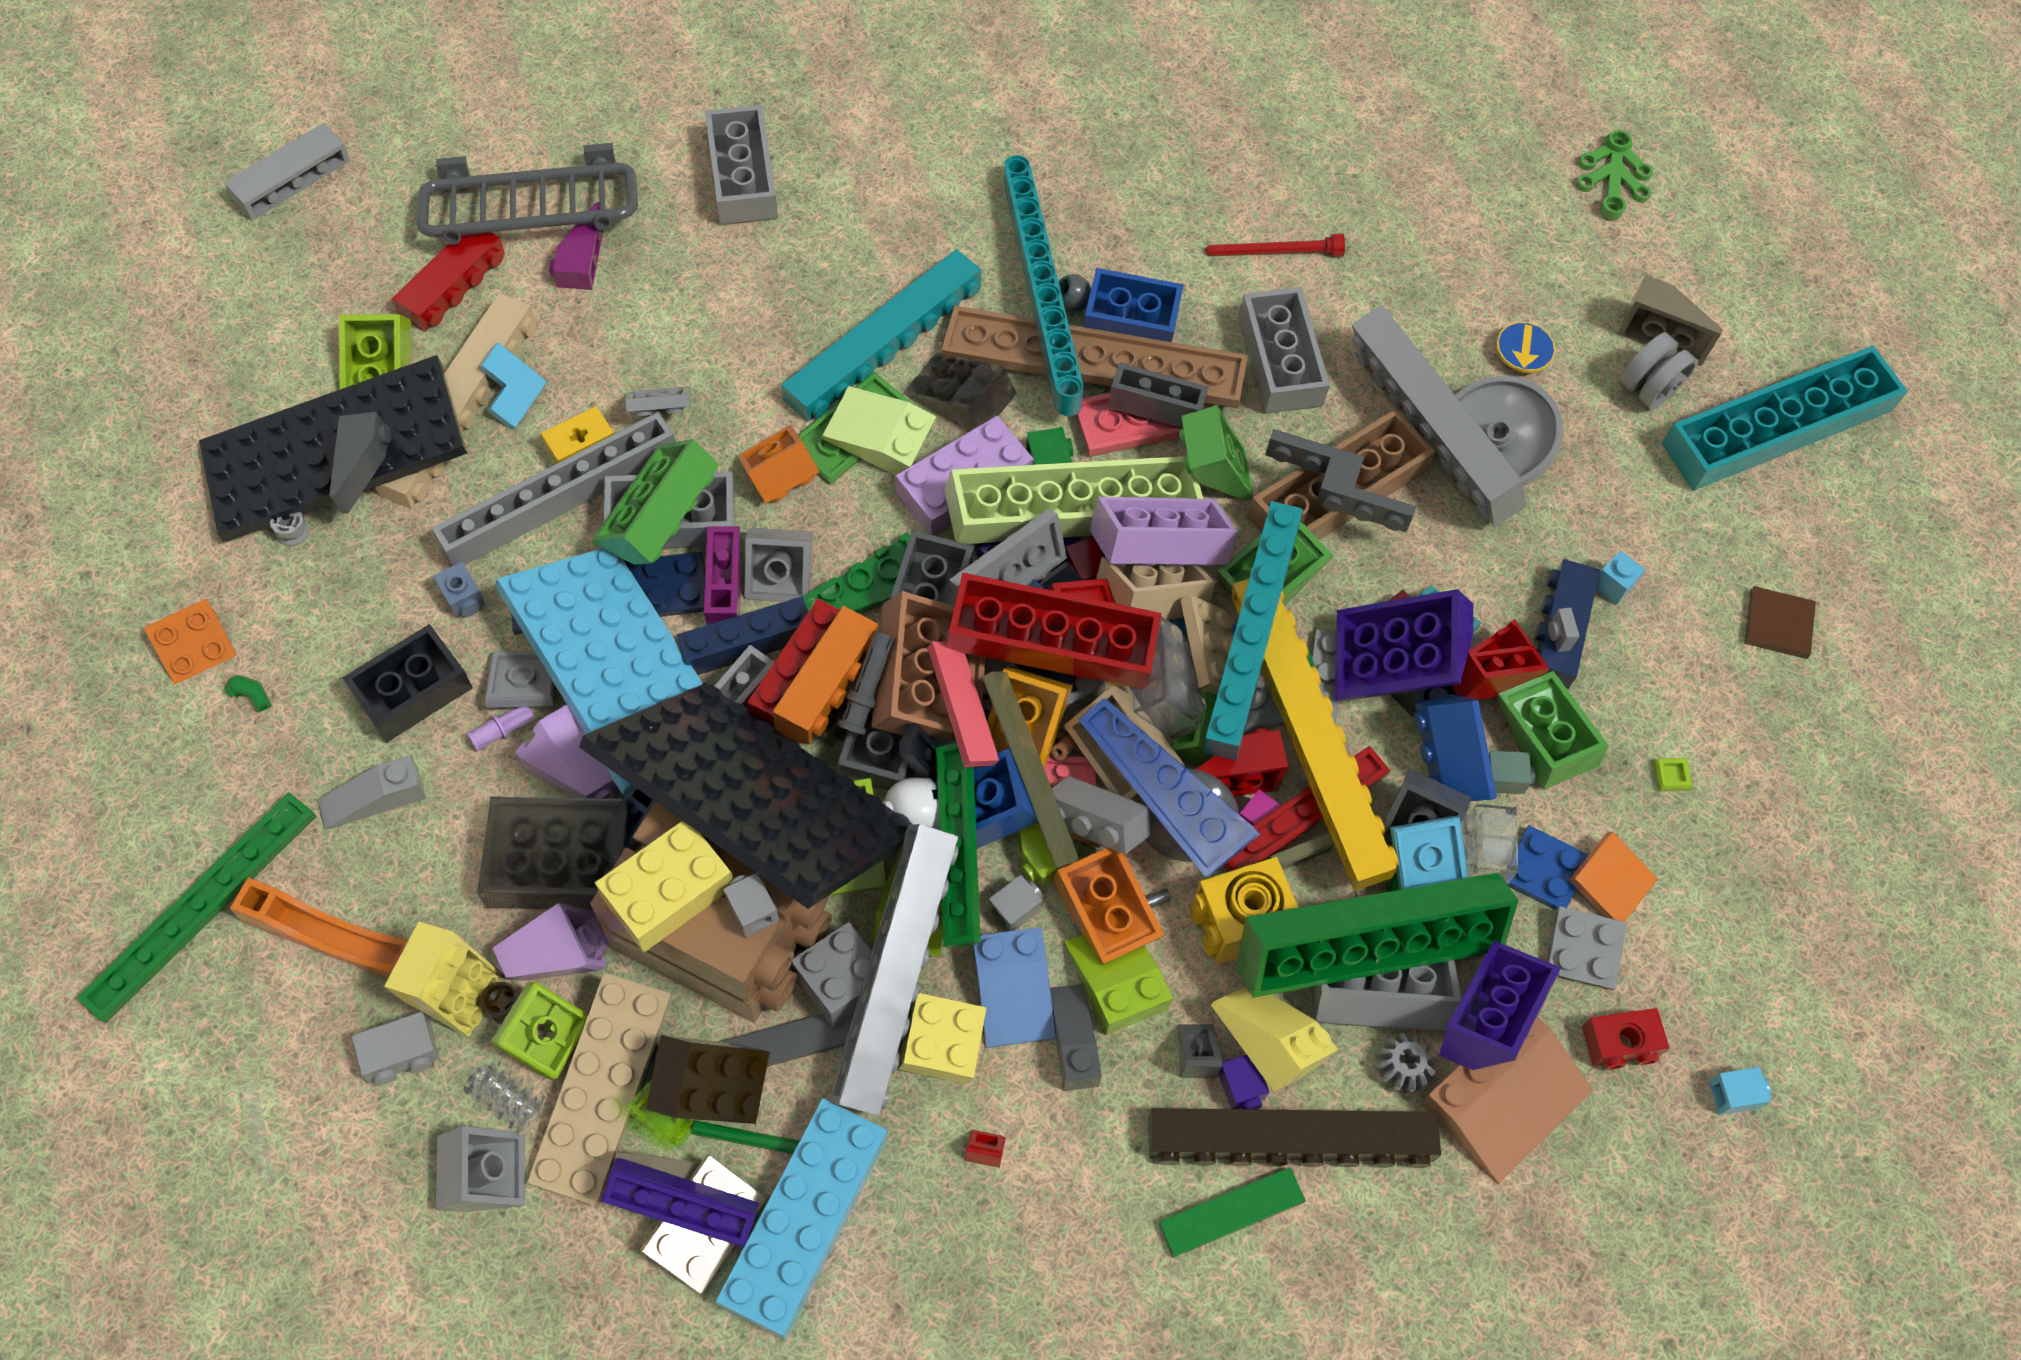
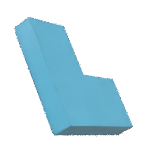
M498 342L493 345L478 368L503 387L487 411L505 426L514 429L547 381Z

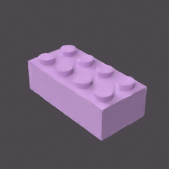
M995 416L895 475L896 494L929 535L935 536L952 525L944 491L952 469L1033 465L1034 459L1002 420Z
M1098 496L1090 526L1092 535L1109 563L1118 566H1125L1127 564H1144L1147 566H1155L1157 564H1173L1175 566L1198 564L1208 567L1229 565L1238 533L1215 499Z

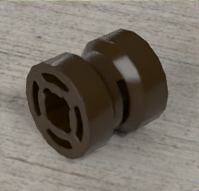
M496 982L485 990L482 995V1005L494 1021L501 1025L520 994L511 984Z

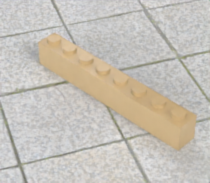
M498 293L446 370L445 377L461 432L473 425L476 416L475 412L480 405H485L488 402L491 388L495 384L492 378L478 368L493 345L498 342L516 357L519 355L522 341L526 335L531 336L536 327V320L531 305ZM444 462L375 487L377 493L381 497L412 509L417 501H422L425 498L429 482L433 476L438 477L441 474Z

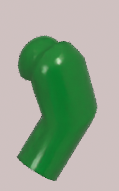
M235 675L230 677L228 683L225 684L224 689L228 696H235L236 698H239L241 695L248 696L257 713L272 707L262 684L257 680L242 675Z

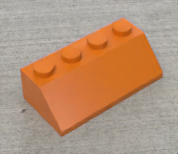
M845 606L842 607L773 710L774 727L777 732L800 744H810L815 735L820 736L824 732L829 721L827 716L833 708L838 709L846 696V687L850 681L856 682L859 677L874 630L878 631V623Z

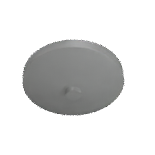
M1495 376L1478 380L1455 394L1476 423L1520 476L1524 486L1541 477L1552 466L1561 449L1563 424L1557 404L1543 388L1526 379L1512 376Z

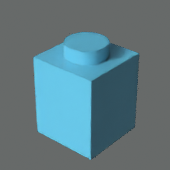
M1620 550L1599 573L1596 590L1617 605L1635 587L1646 570Z
M1760 1067L1720 1073L1709 1081L1719 1115L1756 1110L1771 1102L1770 1084L1763 1077Z

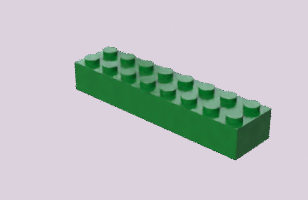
M1492 873L1248 916L1245 918L1236 969L1252 998L1483 955L1488 953L1494 941L1506 945L1519 899L1499 873Z

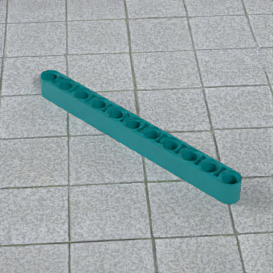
M1013 155L1004 162V188L1054 407L1061 415L1073 416L1079 413L1082 408L1083 381L1030 162L1024 156Z

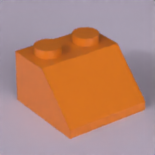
M791 424L737 455L765 503L781 500L788 494L790 489L797 485L804 486L810 483L815 478L814 475L820 472Z

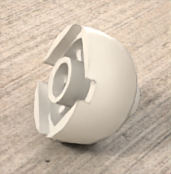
M907 778L895 783L890 788L884 801H882L883 804L893 811L908 817L912 824H922L939 830L938 799H933L932 790H937V787L931 778Z

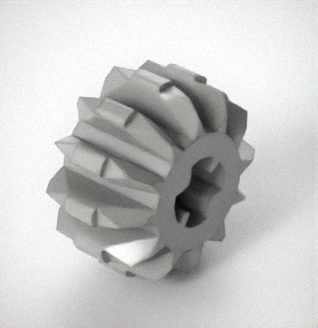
M1404 1032L1399 1033L1396 1040L1388 1037L1384 1042L1385 1048H1379L1376 1053L1381 1059L1375 1065L1376 1070L1387 1071L1381 1078L1382 1083H1387L1390 1079L1395 1081L1393 1092H1398L1403 1084L1407 1094H1413L1416 1087L1423 1090L1428 1086L1427 1079H1432L1436 1074V1071L1430 1066L1437 1062V1057L1426 1055L1431 1046L1428 1043L1422 1047L1418 1045L1419 1035H1414L1410 1041H1408ZM1402 1057H1405L1406 1062L1413 1064L1410 1069H1408L1406 1063H1400Z

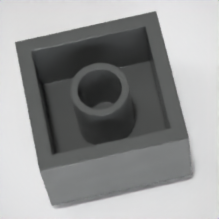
M1409 768L1383 820L1385 828L1383 837L1385 842L1393 845L1391 827L1450 816L1460 817L1462 823L1468 811L1471 797Z

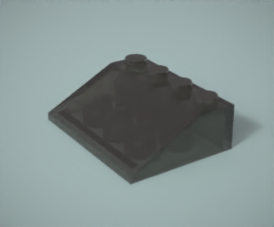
M490 797L477 894L485 908L550 909L557 903L593 910L590 903L598 892L595 882L611 872L625 848H628L629 800Z

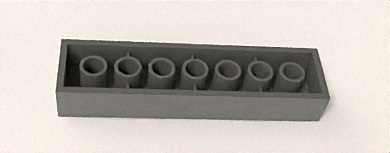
M912 530L891 598L901 591H905L955 607V600L949 580L973 563L974 546ZM871 708L864 725L866 729L865 735L848 730L838 761V773L851 778L853 781L871 778L873 787L889 791L895 783L908 778L911 767L899 754V741L903 735L872 728L873 708Z

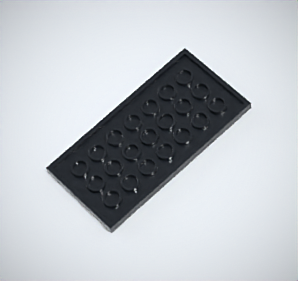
M435 355L199 440L217 534L221 540L225 542L270 525L271 519H274L275 523H277V518L282 517V520L291 518L290 514L297 512L303 514L334 502L329 494L339 416L377 412L384 424H388L391 431V441L387 443L386 457L363 491L468 454L439 357Z

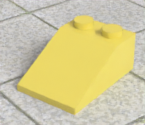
M1244 987L1211 1004L1212 1008L1274 1092L1310 1074L1338 1050L1331 1041L1327 1031L1321 1028L1316 1020L1273 995L1252 998L1247 987Z

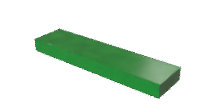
M1291 1167L1159 1221L1158 1225L1172 1257L1175 1258L1305 1203L1306 1200Z

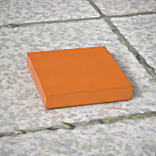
M1613 831L1606 833L1569 879L1604 917L1623 922L1628 919L1658 880Z

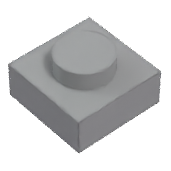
M1572 608L1558 609L1549 623V636L1552 641H1555L1557 652L1570 651L1579 638Z

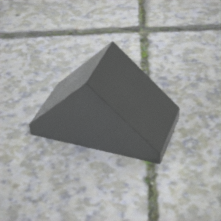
M1178 1024L1181 1078H1216L1222 1067V1057L1213 1024Z

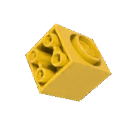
M1277 857L1200 881L1189 910L1196 926L1201 925L1205 937H1202V944L1208 957L1213 956L1218 965L1238 958L1246 917L1299 907Z

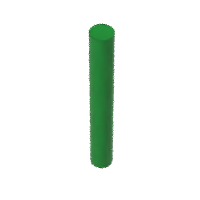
M695 1120L692 1129V1135L793 1154L800 1142L799 1140Z

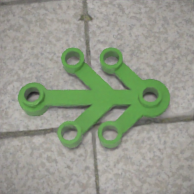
M1615 130L1608 134L1603 142L1604 146L1591 153L1582 154L1578 162L1580 168L1589 171L1594 169L1598 161L1611 155L1610 163L1588 175H1581L1576 183L1580 191L1590 192L1596 183L1609 177L1607 197H1605L1600 207L1601 214L1609 220L1619 219L1626 208L1625 200L1619 196L1621 181L1633 192L1632 197L1637 202L1644 203L1651 195V190L1647 186L1642 185L1638 180H1648L1652 175L1653 169L1631 150L1632 138L1629 133L1623 130ZM1623 159L1635 169L1634 176L1622 164ZM1584 160H1589L1592 164H1587ZM1639 170H1644L1647 174H1642ZM1581 181H1586V182H1588L1590 185H1589V186L1584 185V184H1582ZM1637 192H1643L1646 196H1641Z

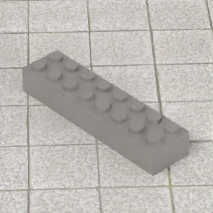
M1380 305L1353 323L1354 337L1351 339L1358 350L1355 354L1363 367L1370 366L1373 370L1372 377L1380 388L1386 387L1390 393L1388 397L1397 410L1403 409L1407 414L1405 416L1406 420L1416 430L1421 432L1424 436L1423 438L1441 458L1439 463L1448 476L1453 474L1458 480L1456 485L1465 498L1470 496L1476 503L1474 508L1483 521L1488 519L1496 527L1524 509L1526 502L1523 480L1386 308Z

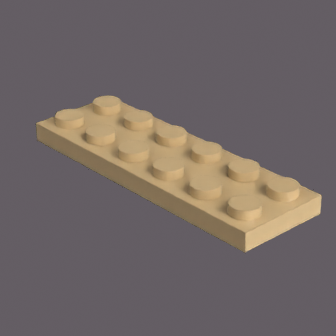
M605 972L603 973L527 1181L528 1184L598 1206L673 998L671 993Z

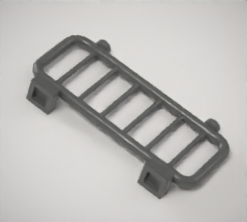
M613 143L583 145L586 165L476 176L470 175L466 156L436 159L439 179L431 180L419 189L416 225L418 231L423 235L443 237V240L451 245L458 244L461 241V235L584 223H594L598 229L607 230L612 226V221L626 219L636 212L638 207L637 177L631 166L625 163H616ZM604 175H624L626 205L620 208L606 209ZM598 176L600 210L576 212L575 178ZM569 179L570 213L546 215L545 181ZM539 182L540 216L516 218V184ZM510 184V218L486 221V186ZM480 187V221L456 223L457 189ZM451 190L449 224L430 225V195L436 191Z

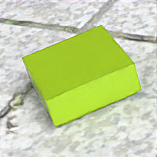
M1688 758L1654 759L1653 765L1659 792L1691 791L1693 789Z

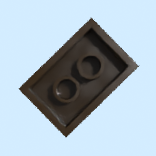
M661 1035L646 1110L674 1118L756 1124L770 1051L741 1044Z

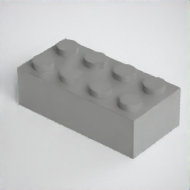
M762 105L705 111L720 224L778 218Z
M1302 287L1244 294L1239 311V319L1265 413L1323 406L1330 384Z
M733 471L714 472V479L711 484L702 489L696 498L697 504L684 515L680 521L679 530L675 535L668 538L662 548L707 546V526H736V490ZM638 475L605 476L604 522Z

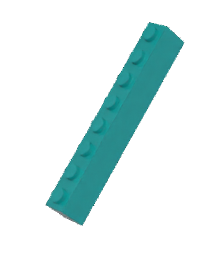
M955 249L781 385L783 400L807 422L815 416L819 418L829 409L830 404L837 399L841 400L849 386L853 387L859 381L863 382L881 364H889L897 351L903 347L909 348L912 346L917 336L924 330H932L937 325L939 318L944 314H952L954 305L959 306L960 302L967 296L970 298L975 296L981 288L982 269L958 249Z
M1274 501L1270 503L1207 731L1204 753L1237 761L1300 527L1303 508Z

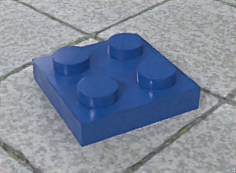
M1528 825L1503 879L1510 888L1554 910L1559 906L1567 908L1576 889L1569 879L1589 854Z

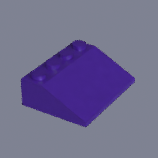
M1455 589L1337 610L1334 700L1341 702L1460 684L1474 634V604L1460 590Z

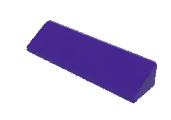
M616 1158L601 1202L745 1247L759 1205L756 1201L623 1158Z

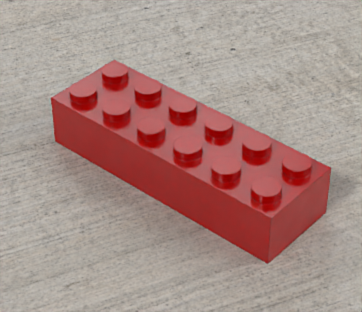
M962 572L948 634L947 648L958 652L1145 690L1151 675L1162 613Z

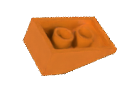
M1105 848L1057 870L1053 876V884L1067 912L1102 965L1165 936L1124 854L1110 848Z

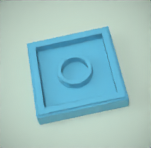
M1450 816L1390 828L1393 848L1398 858L1396 872L1399 890L1468 878L1460 817Z

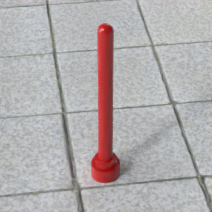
M1343 233L1331 234L1330 237H1325V240L1208 245L1205 248V253L1207 256L1325 252L1326 255L1331 254V257H1344L1345 237Z

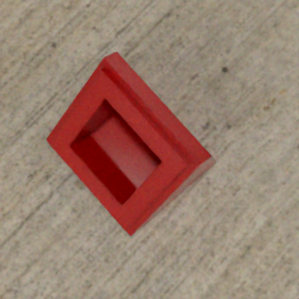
M971 1130L965 1161L1000 1168L1006 1137Z

